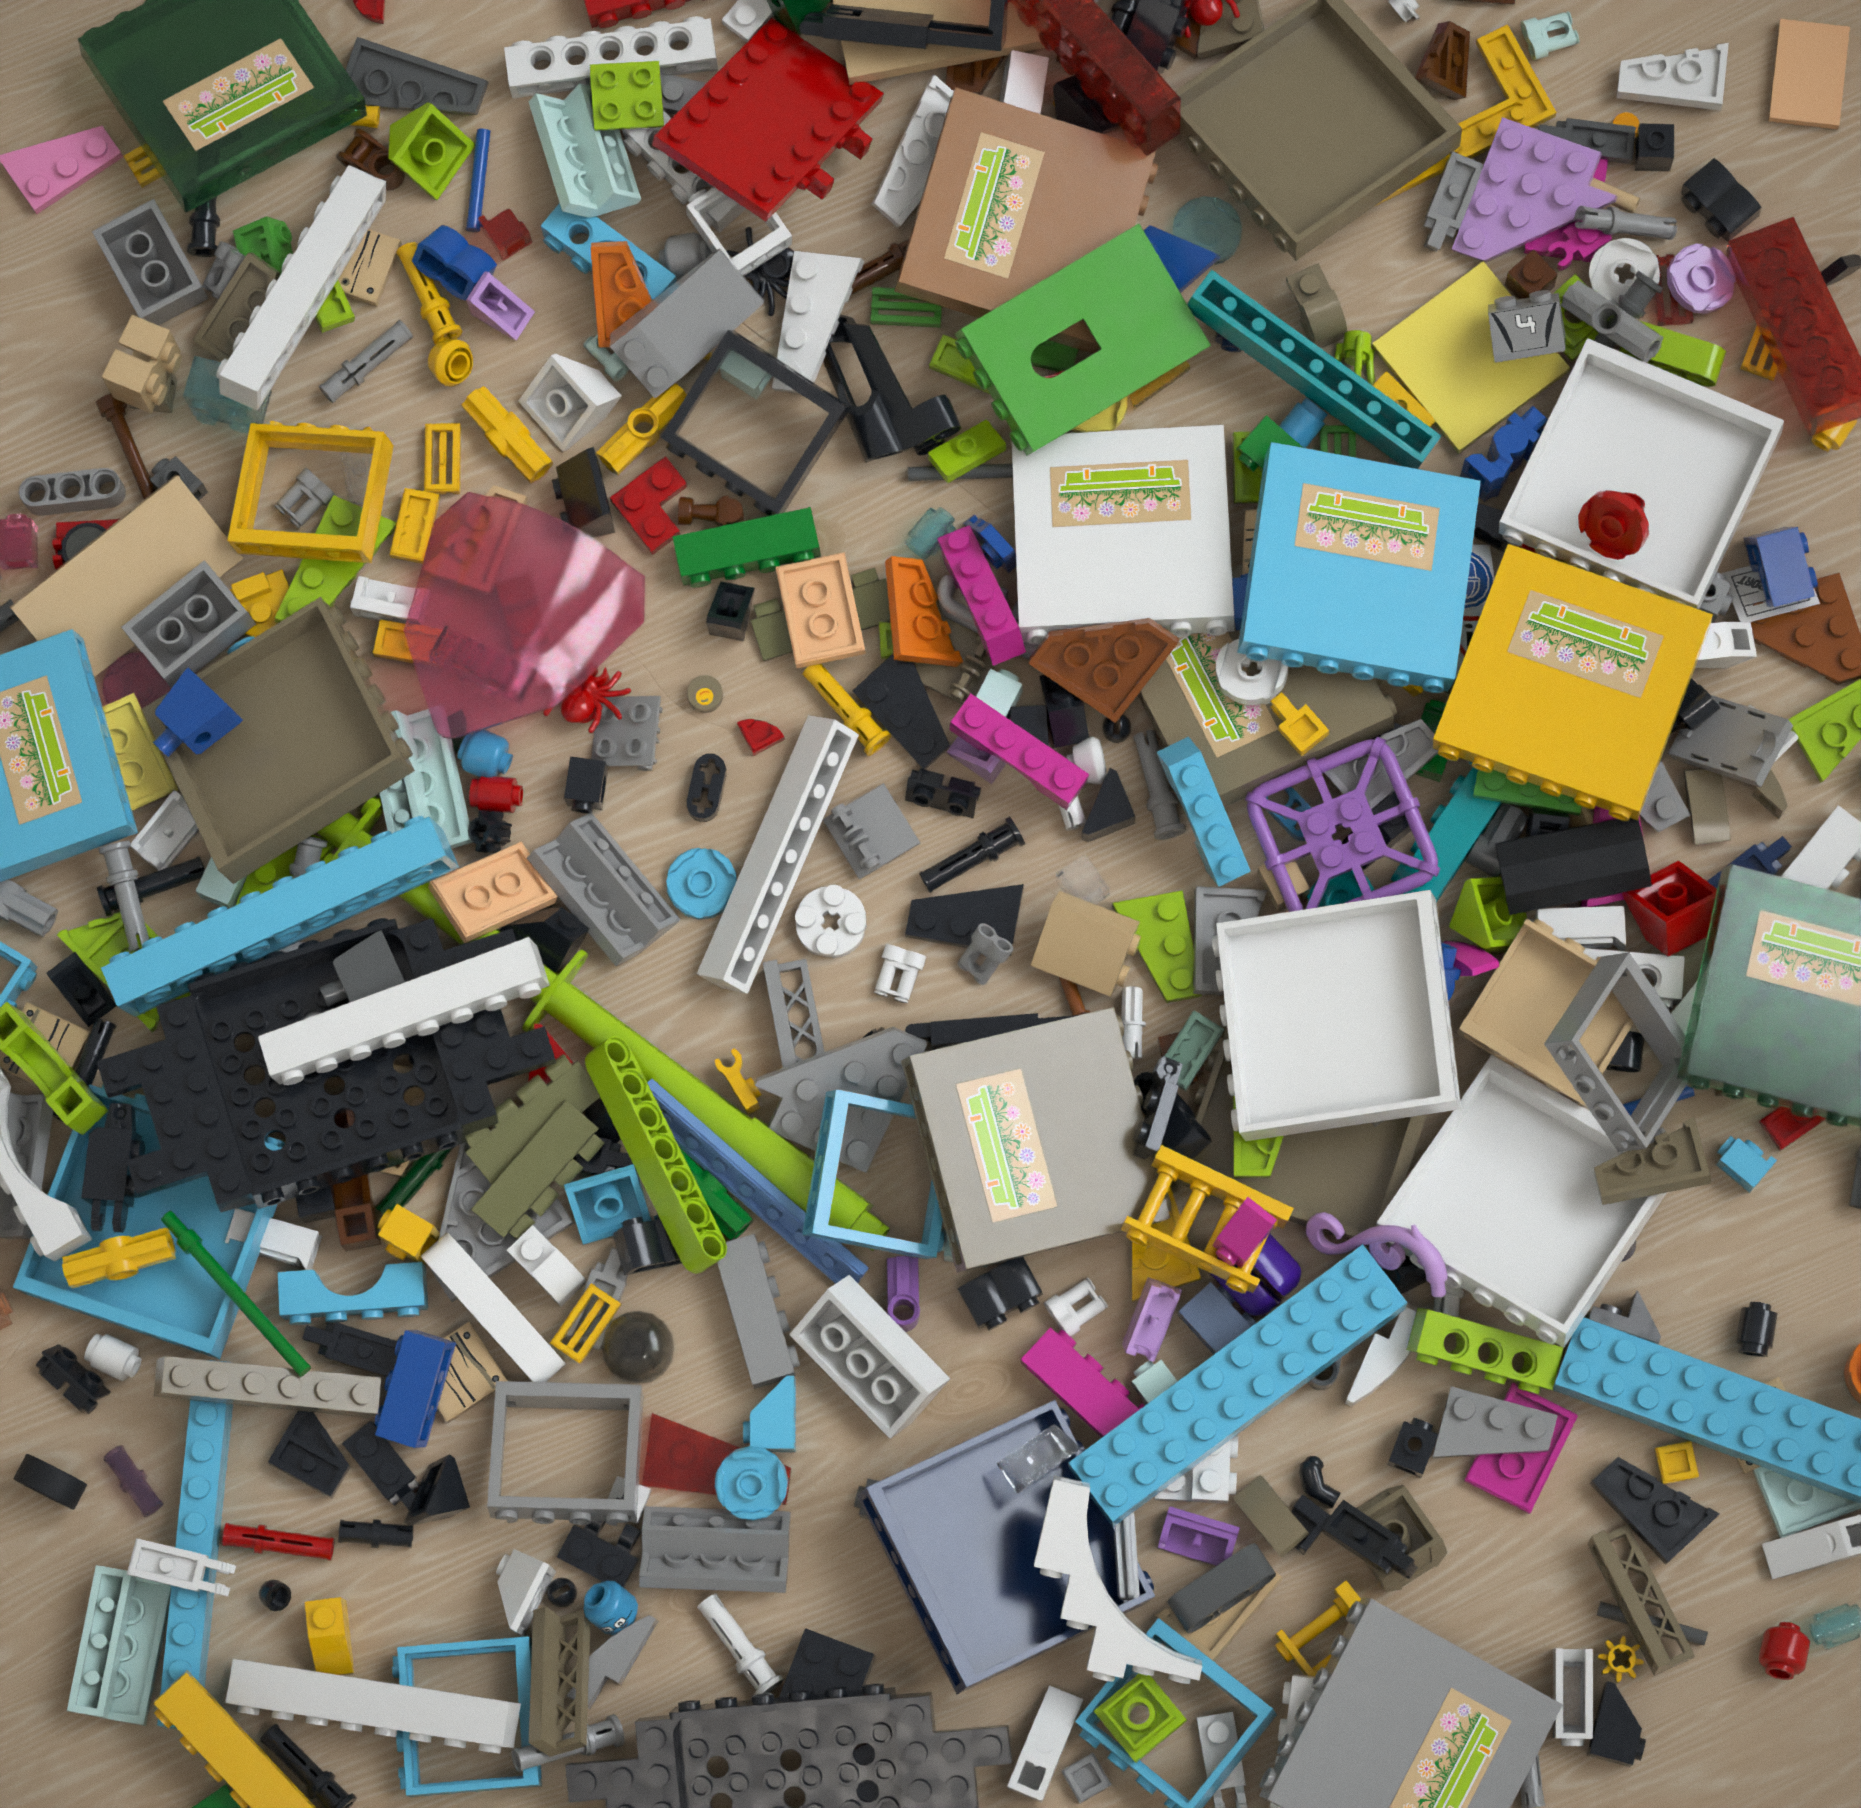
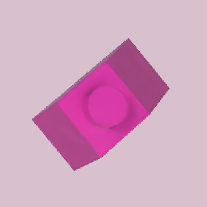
M1247 1197L1212 1245L1217 1249L1216 1255L1228 1265L1233 1266L1236 1264L1242 1268L1269 1235L1277 1219Z

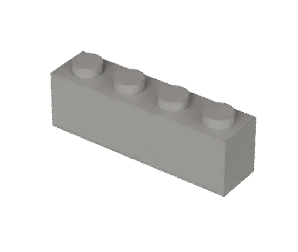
M755 1234L727 1241V1253L717 1263L754 1389L780 1382L786 1376L796 1377L794 1367L800 1366L795 1345L787 1346L784 1333L789 1332L790 1328L785 1311L777 1312L774 1298L780 1297L775 1276L767 1277L764 1267L765 1263L770 1262L765 1241L758 1243Z

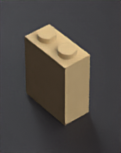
M1059 891L1051 904L1030 966L1111 997L1117 985L1123 987L1127 980L1131 967L1126 966L1125 963L1128 955L1134 956L1139 946L1141 936L1137 935L1136 932L1140 921Z

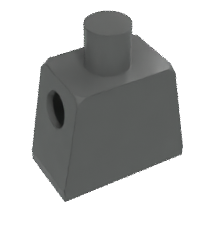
M380 930L335 958L332 963L338 979L319 988L327 1007L345 999H348L349 1003L405 983L384 934Z

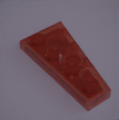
M652 1413L642 1486L717 1496L714 1486L716 1472L724 1458L740 1447ZM786 1465L784 1466L788 1477L786 1497L781 1505H787L792 1468Z

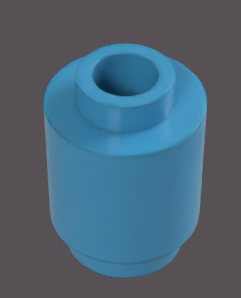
M1306 397L1301 404L1299 402L1296 403L1279 427L1303 448H1307L1325 425L1323 420L1328 414Z

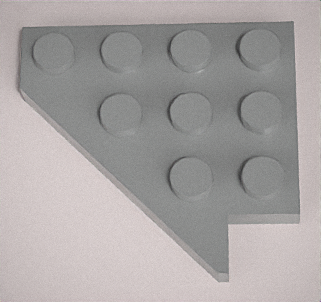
M891 1027L757 1077L754 1082L756 1087L781 1097L768 1127L778 1135L816 1151L826 1092L837 1089L900 1102L907 1088L901 1061L911 1055L923 1053L927 1042L898 1028ZM848 1105L839 1161L866 1173L894 1114Z
M466 1142L460 1144L438 1240L448 1232L490 1278L516 1261L507 1252V1249L517 1240L509 1233L503 1238L471 1210L490 1188L491 1184L465 1153V1150L470 1147ZM558 1198L541 1217L530 1208L526 1211V1214L536 1222L533 1226L547 1240L574 1224ZM431 1269L450 1301L453 1302L458 1299Z

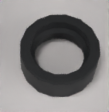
M30 1454L25 1455L14 1476L15 1481L72 1510L76 1508L87 1487L85 1482Z

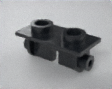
M920 768L919 771L912 769L907 781L905 801L913 802L921 807H932L947 811L955 816L974 818L976 802L979 800L981 787L975 786V782L951 777L949 785L946 787L942 786L944 774L928 771Z
M60 1344L42 1352L44 1356L36 1364L40 1369L39 1374L57 1390L61 1389L65 1382L70 1384L63 1396L80 1412L85 1411L90 1414L98 1406L96 1400L111 1393L103 1385L104 1383L100 1376L92 1371H88L77 1361V1356L74 1352L66 1347H62Z

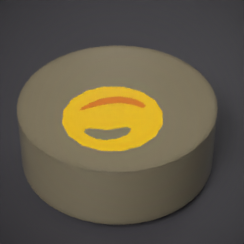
M703 675L691 681L687 689V697L690 705L695 710L708 713L716 710L721 705L723 690L718 680L714 677Z

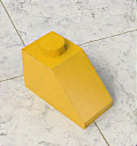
M342 1597L306 1601L305 1612L308 1639L315 1670L336 1675L353 1674L354 1664L347 1600Z

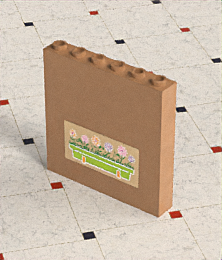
M955 87L949 101L894 291L977 318L984 316L1134 227L1137 216H1143L1147 208L1149 196L1144 195L1147 183L1153 184L1157 173L1158 164L1153 163L1156 151ZM1083 319L1048 339L1092 354L1096 353L1099 349V345Z

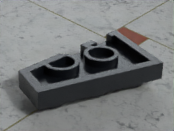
M892 654L852 690L923 769L928 768L950 748V743L914 662L894 660V655Z
M1617 1457L1590 1482L1591 1486L1665 1565L1720 1515V1513L1711 1508L1707 1509L1694 1502L1688 1495L1680 1491L1677 1492L1662 1484L1654 1476L1620 1457Z

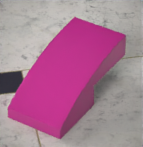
M1459 941L1442 942L1457 948L1453 966L1461 970L1460 976H1475L1499 967L1498 960L1481 948Z

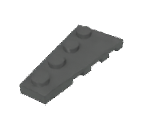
M357 37L334 102L401 110H416L428 102L433 104L441 113L478 115L489 82L485 79Z

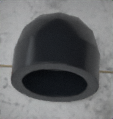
M1123 714L1119 718L1121 719L1120 735L1113 734L1114 722L1106 717L1103 722V734L1110 742H1123L1131 733L1130 720Z
M562 1577L557 1578L549 1584L547 1596L552 1604L565 1608L575 1602L577 1588L571 1580ZM568 1584L571 1590L555 1599L552 1594Z
M271 1579L260 1587L259 1599L268 1609L281 1611L291 1600V1590L283 1582Z

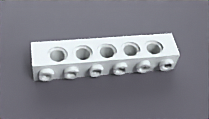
M698 16L686 18L681 23L669 24V22L659 21L650 24L646 28L635 29L632 26H624L610 33L601 34L598 31H588L575 38L567 39L564 36H553L548 38L546 42L518 41L513 43L511 47H504L512 98L534 96L536 93L548 94L574 90L579 83L590 86V64L659 61L660 74L664 73L673 76L718 70L711 18L704 19ZM676 41L688 43V46L680 51L671 48L672 44ZM645 45L654 48L649 55L643 56L637 53V50ZM610 50L620 53L614 60L602 58L604 53ZM575 55L585 57V60L579 65L568 63L569 59ZM540 60L551 62L549 67L544 70L534 68V65Z

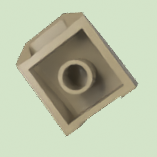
M1404 1485L1388 1488L1357 1507L1358 1510L1398 1535L1401 1542L1408 1548L1405 1554L1413 1558L1415 1566L1418 1567L1408 1580L1393 1569L1386 1574L1367 1563L1386 1592L1401 1590L1409 1582L1433 1567H1437L1448 1553L1442 1538Z

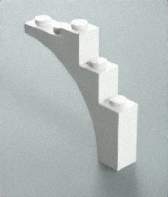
M1054 1475L1034 1567L1041 1568L1040 1574L1053 1578H1062V1573L1069 1574L1060 1618L1067 1620V1626L1076 1629L1088 1630L1089 1625L1095 1626L1087 1661V1670L1093 1671L1094 1678L1114 1682L1115 1677H1124L1126 1664L1133 1665L1132 1671L1144 1675L1153 1676L1154 1671L1168 1673V1679L1179 1683L1190 1684L1191 1679L1200 1680L1202 1660L1175 1652L1148 1637L1124 1615L1110 1597L1096 1570L1088 1541L1087 1509L1090 1483Z

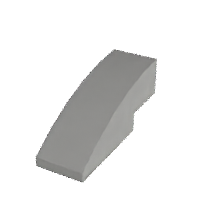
M648 1615L609 1638L589 1656V1710L608 1678L622 1685L659 1622L657 1619ZM574 1687L567 1694V1697L572 1700L576 1698V1689Z

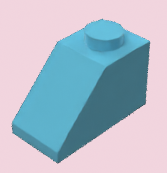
M786 1376L750 1412V1421L743 1422V1443H750V1446L765 1448L770 1452H796V1379L794 1376Z

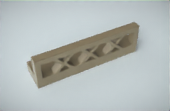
M1627 1524L1610 1533H1606L1603 1530L1592 1535L1588 1546L1637 1644L1640 1645L1639 1648L1653 1675H1658L1693 1659L1695 1655L1629 1525ZM1623 1536L1630 1548L1627 1562L1619 1559L1611 1543ZM1633 1556L1638 1566L1631 1563ZM1628 1570L1644 1575L1647 1581L1644 1594L1635 1591L1627 1575ZM1650 1589H1651V1591H1652V1593H1653L1655 1599L1648 1596V1593H1649V1590H1650ZM1645 1602L1660 1607L1664 1615L1660 1627L1652 1624L1644 1608ZM1666 1622L1668 1623L1671 1631L1664 1629ZM1662 1635L1676 1640L1683 1653L1670 1659L1661 1642Z
M547 1607L533 1610L529 1744L549 1757L587 1746L590 1621L586 1619L583 1610L563 1616H558ZM578 1624L577 1633L568 1644L566 1642V1627ZM575 1654L577 1656V1664L570 1674L566 1676L565 1665ZM574 1687L576 1689V1698L566 1710L564 1708V1698ZM571 1721L575 1722L574 1737L563 1740L564 1730Z

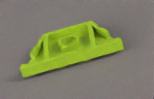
M120 912L114 913L113 916L108 918H98L89 921L87 925L78 928L62 930L56 934L73 952L78 954L85 965L108 988L109 986L101 967L110 964L109 959L119 953L129 952L132 954L136 952L129 951L128 949L129 945ZM145 923L146 928H147V932H148L149 939H152V938H155V937H159V936ZM136 935L138 947L140 950L142 949L139 935ZM156 1007L137 1016L152 1033L157 1029L160 1018Z

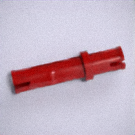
M226 1523L222 1537L223 1546L254 1549V1553L257 1554L269 1551L327 1559L328 1561L332 1560L335 1538L333 1537L326 1538L267 1529V1525L260 1524L255 1528Z

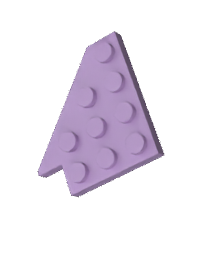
M1502 117L1452 250L1486 263L1576 221L1574 217L1579 206L1602 209L1615 203L1616 195L1590 186L1602 155L1601 152Z

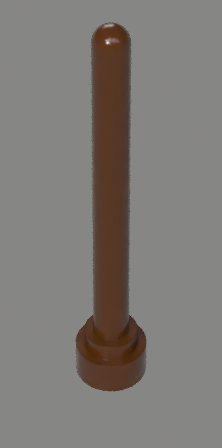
M111 393L98 399L96 405L101 417H106V420L112 423L142 497L146 499L155 492V489L124 417L127 414L125 411L127 404L113 398Z

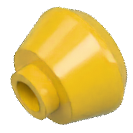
M455 339L439 342L429 353L428 367L441 384L449 387L456 386L462 383L471 373L473 367L472 351L469 345L462 340Z

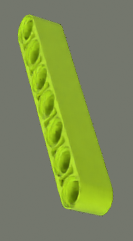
M611 1036L586 1055L585 1065L682 1264L692 1273H702L725 1257L727 1253L726 1241L630 1046L622 1038Z

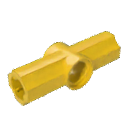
M674 383L658 397H652L641 408L632 411L628 416V421L596 452V456L603 465L618 476L646 448L655 445L660 438V434L667 428L687 396L685 391L677 383ZM642 422L650 423L653 426L647 433H639L635 430V427Z
M485 386L471 392L461 404L462 408L485 432L484 436L492 447L503 458L507 457L530 483L541 479L547 474L548 470L553 466V461L530 437L529 430L513 412L510 411L508 413Z
M165 1227L134 1237L117 1236L106 1239L99 1243V1247L62 1257V1268L69 1287L73 1289L104 1279L121 1280L132 1277L139 1273V1269L176 1259V1248L170 1230Z

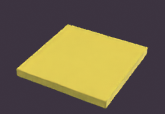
M1484 261L1372 343V348L1410 395L1433 416V419L1436 421L1434 424L1458 454L1570 371L1569 365L1558 352L1495 363L1488 304H1494L1495 299L1511 296V294Z

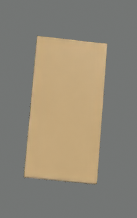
M832 0L833 4L932 14L936 21L989 26L991 0ZM1008 0L1006 42L1001 51L928 44L926 49L840 40L849 85L855 82H868L1009 55L1012 50L1026 52L1054 46V37L1045 0Z
M175 475L11 605L10 608L37 641L73 629L84 640L93 675L96 677L135 645L121 628L204 560L216 575L221 577L240 562L243 557L229 544L227 536L179 476Z

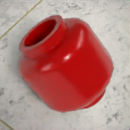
M1780 1622L1778 1626L1770 1627L1764 1631L1759 1651V1663L1765 1668L1767 1675L1776 1679L1791 1680L1794 1678V1675H1799L1805 1670L1810 1640L1804 1633L1800 1632L1801 1628L1798 1625L1790 1622Z

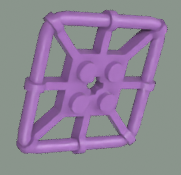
M1377 737L1376 740L1369 739L1358 742L1318 760L1315 757L1307 760L1306 765L1266 781L1254 788L1252 792L1248 791L1245 801H1247L1248 816L1267 859L1264 861L1267 871H1272L1289 912L1304 909L1285 865L1312 854L1320 876L1306 909L1318 908L1329 880L1352 870L1363 895L1345 903L1406 893L1426 884L1433 876L1437 877L1441 869L1438 867L1436 850L1418 810L1420 807L1418 798H1413L1397 758L1383 738ZM1370 754L1356 789L1332 799L1322 773ZM1381 758L1400 804L1373 815L1365 793ZM1313 777L1324 803L1299 812L1268 800L1266 797ZM1261 808L1298 822L1307 844L1280 854ZM1405 814L1423 860L1387 847L1378 825ZM1340 825L1345 829L1351 828L1353 832L1348 835L1349 842L1346 844H1342L1340 839L1334 841L1332 835L1337 832L1336 827ZM1386 857L1419 871L1371 891L1361 866Z

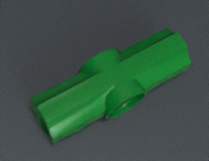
M680 1148L721 1233L730 1241L739 1238L748 1229L753 1219L727 1194L726 1188L706 1169L703 1171Z

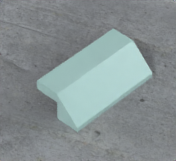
M579 83L564 100L536 93L528 101L563 212L592 218L638 204L641 201L620 130L594 131L590 86Z
M439 705L408 716L397 710L392 711L391 714L399 725V729L395 732L398 738L402 737L409 745L413 753L409 760L415 771L380 792L387 830L391 831L392 834L403 829V824L414 817H430L443 829L451 849L473 843L468 835L469 818L445 708Z
M96 1565L67 1711L146 1726L168 1617L171 1585L127 1575V1570Z

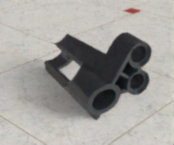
M839 316L838 327L835 334L831 335L823 362L838 398L851 407L846 417L865 462L899 454L914 447L917 455H926L929 451L945 443V438L961 430L962 427L952 403L945 394L933 397L912 408L870 325L857 324L854 318L849 316ZM830 343H852L872 390L868 401L864 405L856 406Z

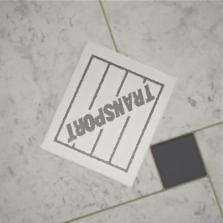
M1747 566L1721 573L1726 577L1725 581L1732 583L1728 593L1734 596L1732 603L1740 622H1753L1820 604L1814 589L1815 597L1777 607H1767L1759 572H1753L1751 567ZM1757 602H1765V603H1762V604L1753 606V605H1754L1755 603H1757Z

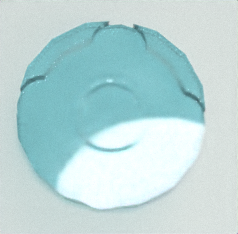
M1203 196L1190 200L1179 209L1174 218L1172 235L1217 253L1221 257L1214 263V265L1224 263L1236 252L1241 241L1242 225L1238 213L1229 203L1218 197Z

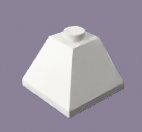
M553 354L518 402L564 452L602 422L622 395L599 370L558 354Z
M514 1549L511 1556L505 1554L500 1561L496 1574L500 1575L497 1583L509 1628L516 1634L524 1637L533 1619V1610L538 1609L556 1570L549 1564Z

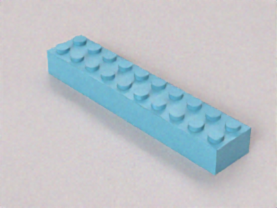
M414 817L403 824L404 828L392 834L391 831L379 833L371 838L372 843L362 848H358V846L349 847L338 854L339 858L327 864L325 861L314 863L305 869L306 873L293 879L292 876L279 879L272 884L273 889L262 894L259 891L249 893L240 899L241 903L228 909L224 906L214 909L207 914L208 919L197 924L193 921L184 923L175 928V934L164 939L162 937L149 939L142 944V949L132 954L122 952L109 959L110 964L101 967L117 1007L136 1017L156 1006L188 993L187 985L194 982V979L200 975L207 973L221 974L229 971L231 966L241 962L251 964L264 958L269 953L284 949L459 868L443 829L430 817Z
M1362 1244L1068 1462L1069 1469L1078 1481L1090 1483L1089 1496L1112 1527H1114L1406 1310L1408 1302Z
M1583 1318L1573 1333L1553 1387L1554 1391L1861 1504V1419L1587 1318Z

